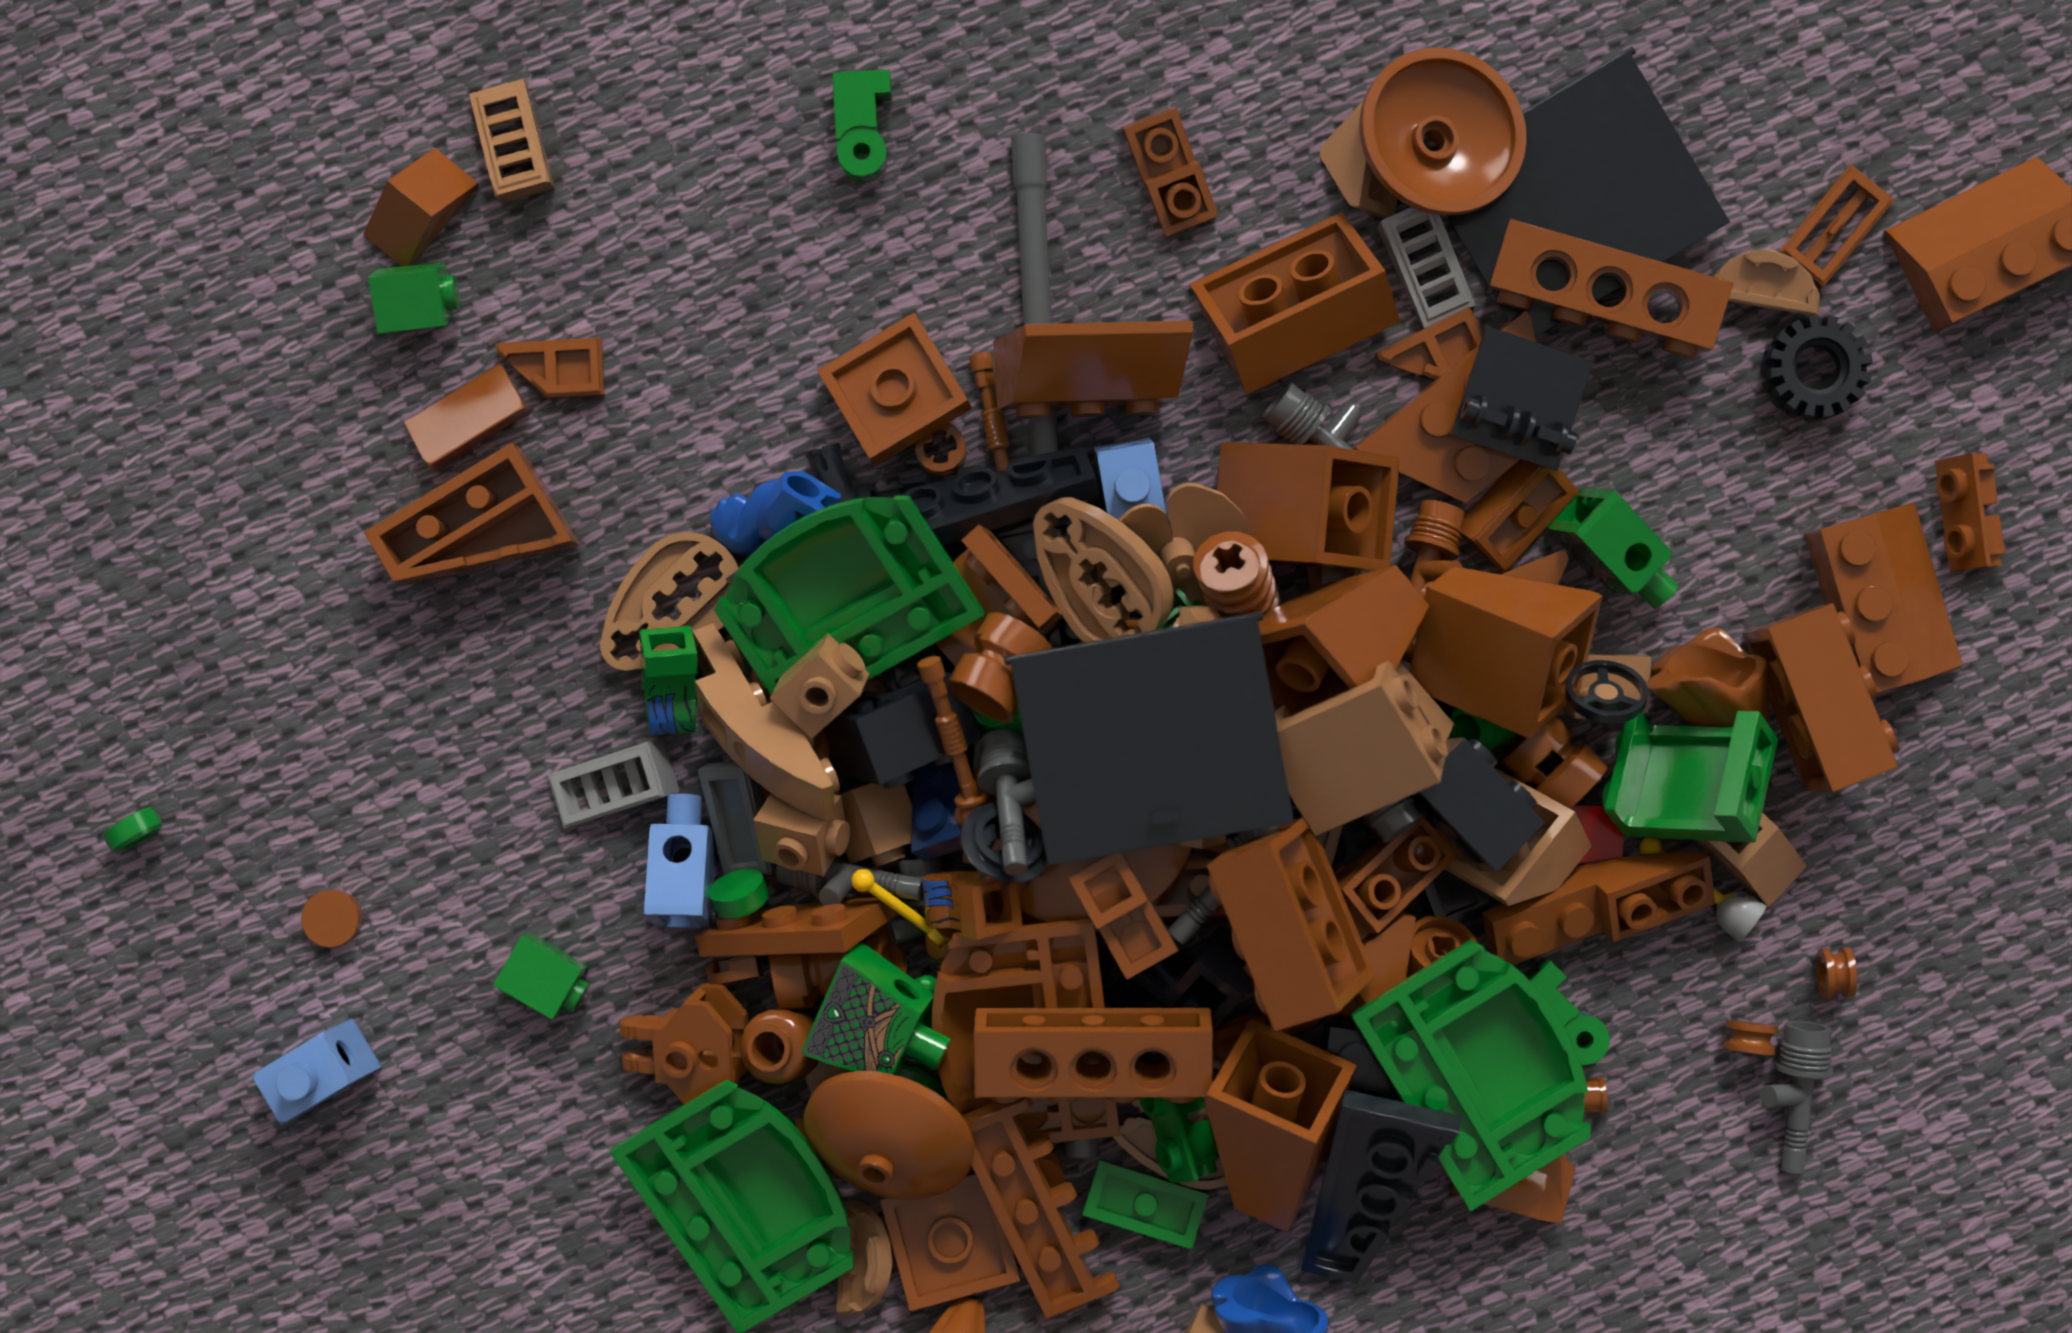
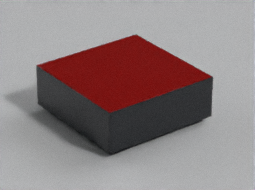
M1574 805L1571 810L1576 812L1592 845L1579 863H1593L1623 857V834L1606 814L1604 807Z

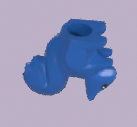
M804 471L786 472L779 479L760 484L748 499L742 494L737 493L733 494L730 498L722 497L716 508H713L711 512L710 526L712 535L732 555L749 556L774 534L791 523L813 512L838 504L841 494Z

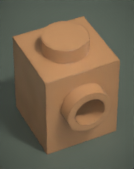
M828 633L780 677L770 699L812 739L861 695L870 673L865 670L862 658L851 646L845 643L839 644Z
M870 783L838 795L842 799L845 821L850 825V839L845 850L850 864L871 857L875 868L907 856L903 845L912 842L913 800L908 796L904 784L884 789L883 785Z
M771 793L753 820L762 861L781 865L790 870H801L824 876L835 857L845 852L850 839V825L845 821L841 796L834 795L835 817L823 821L798 810Z

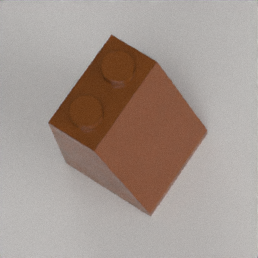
M1221 442L1217 472V491L1222 492L1243 511L1251 534L1262 544L1269 563L1369 571L1390 567L1400 457L1328 445Z
M1397 565L1311 587L1263 615L1264 620L1258 621L1272 702L1277 709L1286 705L1292 716L1369 682L1374 678L1377 665L1386 661H1390L1396 670L1430 606Z
M1455 566L1434 582L1429 581L1423 587L1420 594L1430 606L1418 627V632L1414 635L1408 646L1406 661L1411 664L1410 674L1431 697L1529 739L1568 704L1565 698L1566 680L1569 673L1576 666L1587 662L1603 595L1589 590ZM1583 676L1572 685L1576 696L1580 693Z
M1252 1018L1247 1022L1207 1092L1204 1103L1234 1209L1288 1233L1329 1155L1344 1090L1350 1089L1357 1064L1279 1030L1274 1031V1028Z

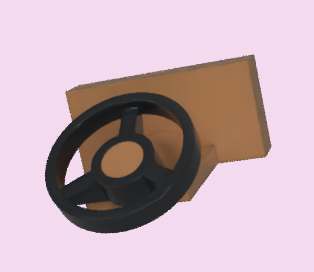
M1589 653L1587 662L1576 666L1567 677L1565 698L1568 704L1561 711L1575 719H1589L1606 724L1624 723L1635 719L1641 713H1649L1650 689L1647 682L1650 679L1651 656ZM1583 676L1580 693L1576 696L1572 685Z

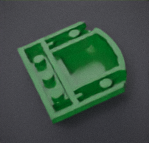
M895 495L894 498L868 497L845 501L813 512L791 523L759 546L736 571L726 597L724 598L721 595L714 609V612L771 695L780 677L828 633L839 644L845 643L851 646L860 655L865 664V670L870 673L867 678L869 680L983 617L985 613L911 498Z
M1472 940L1467 941L1350 1013L1403 1103L1461 1116L1459 1134L1451 1145L1447 1144L1439 1155L1438 1161L1470 1211L1590 1138L1591 1124L1588 1121L1583 1122L1584 1093L1588 1094L1586 1078L1577 1051L1561 1019L1542 993L1523 973L1509 962L1483 950L1485 948L1483 945Z
M722 1081L612 1147L610 1150L614 1160L737 1333L747 1331L853 1269L854 1251L850 1252V1222L839 1189L823 1160L807 1138L782 1113L762 1098L738 1088V1085L731 1081Z

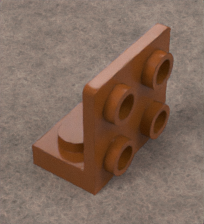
M978 525L961 540L968 549L953 564L985 611L984 616L935 644L952 664L957 667L964 654L976 653L971 642L989 612H998L1018 619L1043 637L1062 621L1064 617L1056 604L996 536L988 529Z

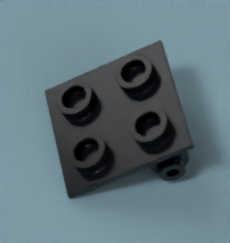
M1486 326L1450 436L1558 471L1563 453L1570 455L1576 444L1577 433L1572 432L1571 429L1594 362Z

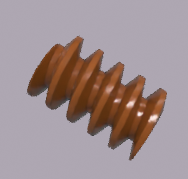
M1225 531L1210 536L1199 546L1193 558V570L1206 606L1216 607L1221 619L1261 611L1264 615L1282 605L1267 554L1262 544L1253 536L1239 531Z

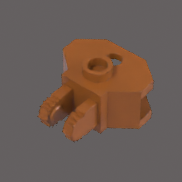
M702 983L680 1008H671L665 1016H643L641 1014L625 1017L619 1020L620 1037L652 1041L653 1048H635L622 1053L623 1070L632 1073L655 1074V1083L667 1084L683 1104H686L724 1080L737 1084L748 1070L740 1054V1038L745 1026L748 1024V1013L724 984Z

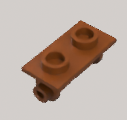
M1976 452L1935 460L1937 472L1936 489L1941 503L1945 533L1944 548L1948 555L1949 571L1956 572L1975 568L2002 566L2001 554H2006V548H2004L2000 515L1985 516L1983 505L1998 503L1994 476L1995 464H1988L1987 453L1976 454Z

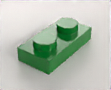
M1099 1158L1082 1215L1192 1250L1209 1193L1179 1183H1169V1179Z

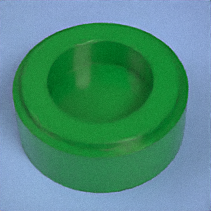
M151 806L119 821L102 834V837L110 851L119 854L154 836L162 829L163 822L154 807Z
M740 869L716 880L709 888L708 896L717 916L725 919H738L759 910L766 903L769 897V890L760 871L756 869Z

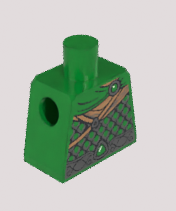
M1583 487L1574 499L1545 528L1613 592L1628 595L1638 593L1655 609L1668 601L1678 588V584L1661 568L1671 558V550L1614 490Z
M859 942L841 960L801 1050V1054L853 1072L874 1071L896 1075L907 1056L937 1070L952 1039L922 1024L934 996L931 991L866 944Z

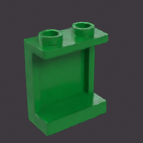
M1737 711L1734 727L1653 725L1641 713L1635 719L1625 722L1624 730H1620L1616 737V763L1612 779L1605 784L1603 790L1604 810L1625 837L1755 843L1778 738L1759 711Z

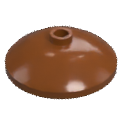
M1434 47L1415 50L1400 56L1385 67L1375 78L1364 97L1359 121L1360 140L1372 172L1381 184L1396 198L1423 212L1447 216L1467 214L1479 210L1493 202L1511 185L1522 165L1526 149V125L1518 99L1508 83L1497 71L1481 59L1463 51ZM1423 137L1431 138L1437 145V151L1428 150L1423 143Z
M855 1071L839 1074L822 1082L811 1094L805 1108L804 1130L814 1150L834 1174L865 1192L896 1200L926 1199L954 1189L961 1184L969 1173L974 1158L975 1146L972 1133L966 1121L943 1097L912 1080L889 1073L874 1071Z

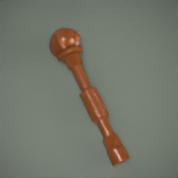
M991 352L976 353L969 356L976 388L977 390L980 389L984 412L981 414L988 451L993 452L996 470H1007V465L1009 464L1007 449L1010 447L1003 410H997V400L994 391L996 381Z
M931 656L921 660L917 665L922 681L927 683L938 714L935 717V722L945 754L951 756L959 780L958 784L961 792L954 799L957 806L955 818L957 823L962 826L967 816L973 810L982 805L996 802L988 793L977 787L965 754L968 745L958 713L952 711L943 680L945 672L941 659L938 656Z

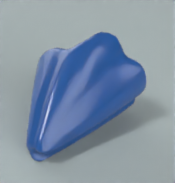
M1261 1264L1246 1275L1224 1277L1212 1289L1211 1299L1215 1306V1314L1224 1333H1327L1328 1331L1326 1312L1314 1303L1303 1301L1296 1297L1283 1273L1276 1266Z

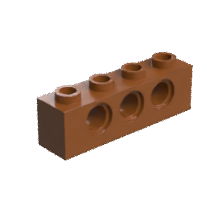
M1510 219L1488 289L1499 292L1496 302L1503 305L1530 311L1531 304L1534 302L1554 308L1553 319L1585 327L1587 318L1609 324L1607 334L1640 343L1642 335H1648L1665 340L1662 350L1696 359L1698 350L1709 352L1714 348L1734 282ZM1554 260L1564 265L1568 272L1566 286L1558 291L1544 289L1538 283L1536 277L1537 267L1541 263ZM1610 276L1619 281L1623 288V297L1618 305L1604 307L1595 301L1592 295V285L1597 278ZM1666 292L1675 298L1678 304V314L1674 321L1660 323L1650 316L1648 301L1652 294Z
M976 1008L974 1026L975 1097H988L990 1100L999 1103L1015 1102L1022 1097H1047L1049 1100L1058 1103L1074 1102L1081 1097H1106L1108 1100L1117 1103L1133 1102L1139 1099V1097H1164L1171 1102L1188 1103L1196 1100L1198 1097H1206L1212 1085L1213 1032L1210 1008ZM1037 1051L1045 1054L1048 1059L1040 1064H1030L1022 1060L1021 1056L1027 1052ZM1096 1051L1104 1054L1107 1058L1098 1064H1088L1079 1057L1086 1052ZM1149 1051L1160 1052L1166 1056L1163 1061L1156 1064H1147L1138 1059L1142 1054Z

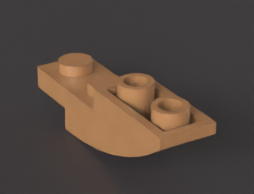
M714 622L693 630L697 650V667L703 678L695 681L698 713L715 740L737 765L773 795L798 810L820 820L826 821L835 817L834 792L840 790L839 781L830 761L827 758L819 761L812 749L814 747V739H811L774 702L767 704L765 695L756 681L748 683L742 673L745 671L738 647L733 640L727 642L723 640Z

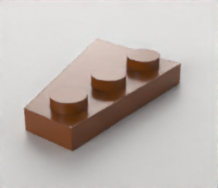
M864 894L845 897L840 904L823 905L821 901L780 906L757 910L748 916L738 919H725L715 915V922L696 934L695 939L700 957L846 952L899 913L874 895Z

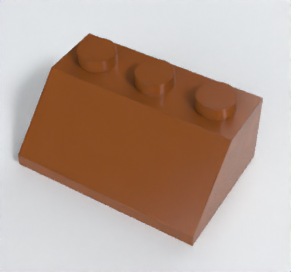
M2034 157L1884 231L1933 332L2072 265V188L2038 157Z
M1343 212L1190 283L1191 290L1225 361L1246 395L1262 387L1269 386L1304 367L1320 362L1342 349L1366 338L1373 337L1380 331L1401 322L1386 271Z
M1193 321L1025 324L993 341L997 410L1016 409V418L1050 417V408H1071V417L1102 416L1106 414L1105 407L1125 406L1126 415L1129 416L1160 413L1159 405L1174 400L1179 396L1193 336Z
M1914 502L1804 534L1825 605L1834 603L1837 613L1843 611L1848 617L1855 634V643L1850 645L1858 666L1864 665L1870 672L1877 693L1924 680L1963 665Z
M1834 603L1817 606L1743 633L1751 655H1759L1768 663L1769 701L1805 791L1835 792L1898 767L1893 754L1898 751L1896 736L1890 724L1885 719L1880 721L1872 701L1873 698L1877 697L1875 683L1868 669L1864 665L1858 666L1850 646L1855 643L1852 625L1843 611L1837 613Z
M1303 816L1295 818L1294 823L1279 825L1227 849L1207 865L1210 872L1209 885L1213 897L1220 905L1224 906L1233 928L1232 942L1239 957L1247 962L1255 982L1254 993L1260 1010L1269 1016L1274 1031L1339 1012L1376 976L1318 835H1314Z

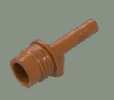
M1423 500L1418 516L1413 520L1414 523L1412 524L1410 534L1405 537L1403 542L1407 548L1418 553L1410 582L1419 593H1421L1423 587L1429 581L1434 582L1453 566L1463 568L1462 564L1455 560L1458 559L1460 554L1458 545L1463 534L1461 527L1465 512L1445 502Z

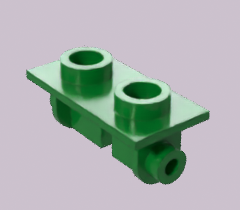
M1139 1097L1145 1114L1151 1118L1157 1138L1155 1145L1156 1159L1162 1171L1167 1174L1169 1183L1197 1181L1201 1176L1218 1171L1215 1160L1220 1159L1209 1120L1204 1119L1189 1124L1187 1113L1205 1108L1202 1097H1198L1196 1100L1188 1103L1171 1102L1164 1097Z

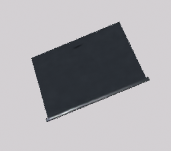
M1632 46L1522 111L1526 125V149L1522 165L1514 181L1498 198L1487 206L1467 214L1447 215L1488 287L1510 219L1660 262L1666 261L1730 223L1632 56L1636 54V51ZM1549 260L1537 267V281L1544 289L1558 291L1566 286L1568 272L1560 262ZM1610 276L1599 277L1592 285L1593 298L1595 301H1598L1620 288L1621 284ZM1491 290L1492 294L1497 300L1499 292ZM1532 302L1530 311L1527 312L1532 318L1535 337L1562 322L1552 318L1554 308ZM1498 303L1508 321L1517 313L1523 311Z
M1262 611L1004 657L1005 666L1011 665L1048 865L1294 823L1258 621L1264 620Z

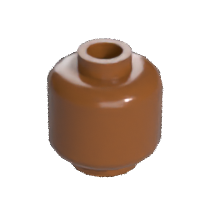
M779 1008L757 1014L745 1026L740 1038V1054L745 1067L755 1078L767 1084H784L807 1076L819 1063V1060L801 1054V1050L815 1021L814 1018L803 1010H779Z

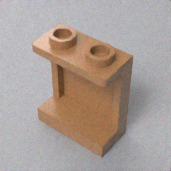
M1390 661L1377 665L1374 678L1369 682L1292 716L1286 705L1274 710L1289 795L1315 836L1440 783L1445 757L1448 755L1445 738L1434 723L1427 724L1418 709L1419 700L1413 684L1405 675L1398 676Z

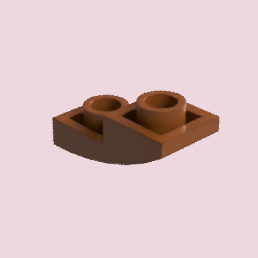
M1172 106L1121 127L1164 236L1167 237L1218 216L1200 163L1195 160L1176 107Z

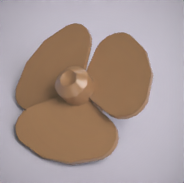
M1184 483L1170 491L1166 499L1168 519L1162 508L1148 503L1130 508L1118 519L1137 534L1164 564L1173 588L1172 610L1174 609L1175 591L1178 588L1182 590L1190 602L1198 599L1205 605L1201 588L1193 570L1194 555L1204 541L1210 536L1225 531H1239L1252 536L1243 511L1222 492L1197 483ZM1099 562L1100 573L1103 576L1107 568L1105 564Z

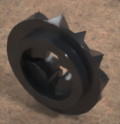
M997 803L982 805L973 810L965 819L957 843L962 845L964 849L963 863L973 864L978 868L980 880L990 876L999 880L1002 889L1011 883H1019L1026 888L1034 878L1044 874L1048 863L1042 831L1023 812L1025 809L1022 808L1027 871L1020 875L1006 874L1003 868L1002 850L995 851L992 849L997 839L1001 842Z

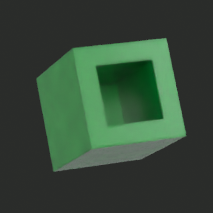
M445 261L377 269L368 276L377 334L446 326L453 319V310L460 309L458 282L455 275L447 276Z
M530 932L520 937L493 986L553 1020L561 1016L564 1009L570 1013L576 1010L590 986L588 982L582 979L589 966Z

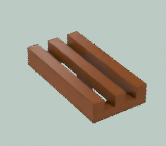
M1850 164L1778 252L1795 258L1811 274L1815 286L1821 289L1895 199ZM1852 182L1858 187V190L1803 255L1797 250V247ZM1867 196H1869L1876 202L1823 268H1819L1813 262Z

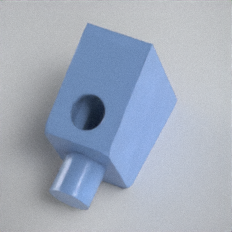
M1149 437L1093 447L1103 508L1106 513L1119 519L1130 508L1148 503L1159 506L1166 514L1154 442Z
M694 794L668 795L666 824L650 825L644 915L655 927L705 929L713 924V906L708 893L709 888L714 883L715 840L710 827L701 825L702 796ZM682 848L691 849V854L687 860L681 863H673V856L678 850Z
M352 1018L318 1034L252 1074V1078L278 1122L284 1125L312 1110L382 1066ZM336 1044L345 1051L350 1065L341 1058Z

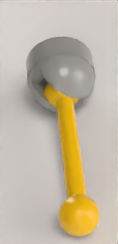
M1644 838L1639 844L1641 854L1665 852L1662 850V844L1657 838ZM1713 888L1715 903L1717 904L1716 916L1718 924L1727 934L1740 942L1755 926L1767 906L1753 895L1744 891H1735L1723 895Z

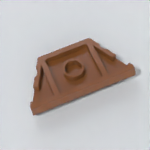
M1526 310L1520 311L1499 328L1501 331L1536 342L1532 318ZM1479 346L1475 347L1459 360L1457 364L1433 381L1352 447L1358 451L1400 457V475L1437 490V492L1461 503L1469 502L1520 460L1519 458L1450 436Z

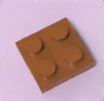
M915 312L817 370L874 467L972 409L967 397Z
M975 1172L968 1173L961 1184L949 1192L920 1200L880 1198L910 1311L1021 1281L1015 1254Z

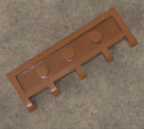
M1022 1097L1020 1100L1011 1103L993 1102L961 1115L969 1126L974 1139L975 1153L971 1166L1046 1319L1114 1292L1120 1285L1115 1273L1106 1272L1093 1277L1083 1256L1084 1253L1092 1251L1099 1245L1095 1231L1086 1230L1073 1235L1060 1209L1061 1206L1070 1203L1077 1196L1072 1183L1066 1182L1050 1188L1037 1161L1038 1158L1049 1154L1054 1148L1049 1135H1040L1027 1140L1016 1115L1032 1107L1033 1101L1031 1097Z

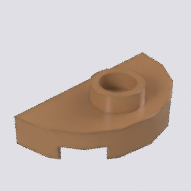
M1773 249L1746 251L1730 258L1713 275V277L1734 282L1728 300L1730 302L1811 316L1819 315L1820 294L1811 274L1795 258Z
M847 1200L843 1202L850 1222V1252L854 1251L853 1269L838 1277L836 1315L866 1313L879 1304L889 1286L893 1267L891 1242L884 1222L871 1206L861 1201Z

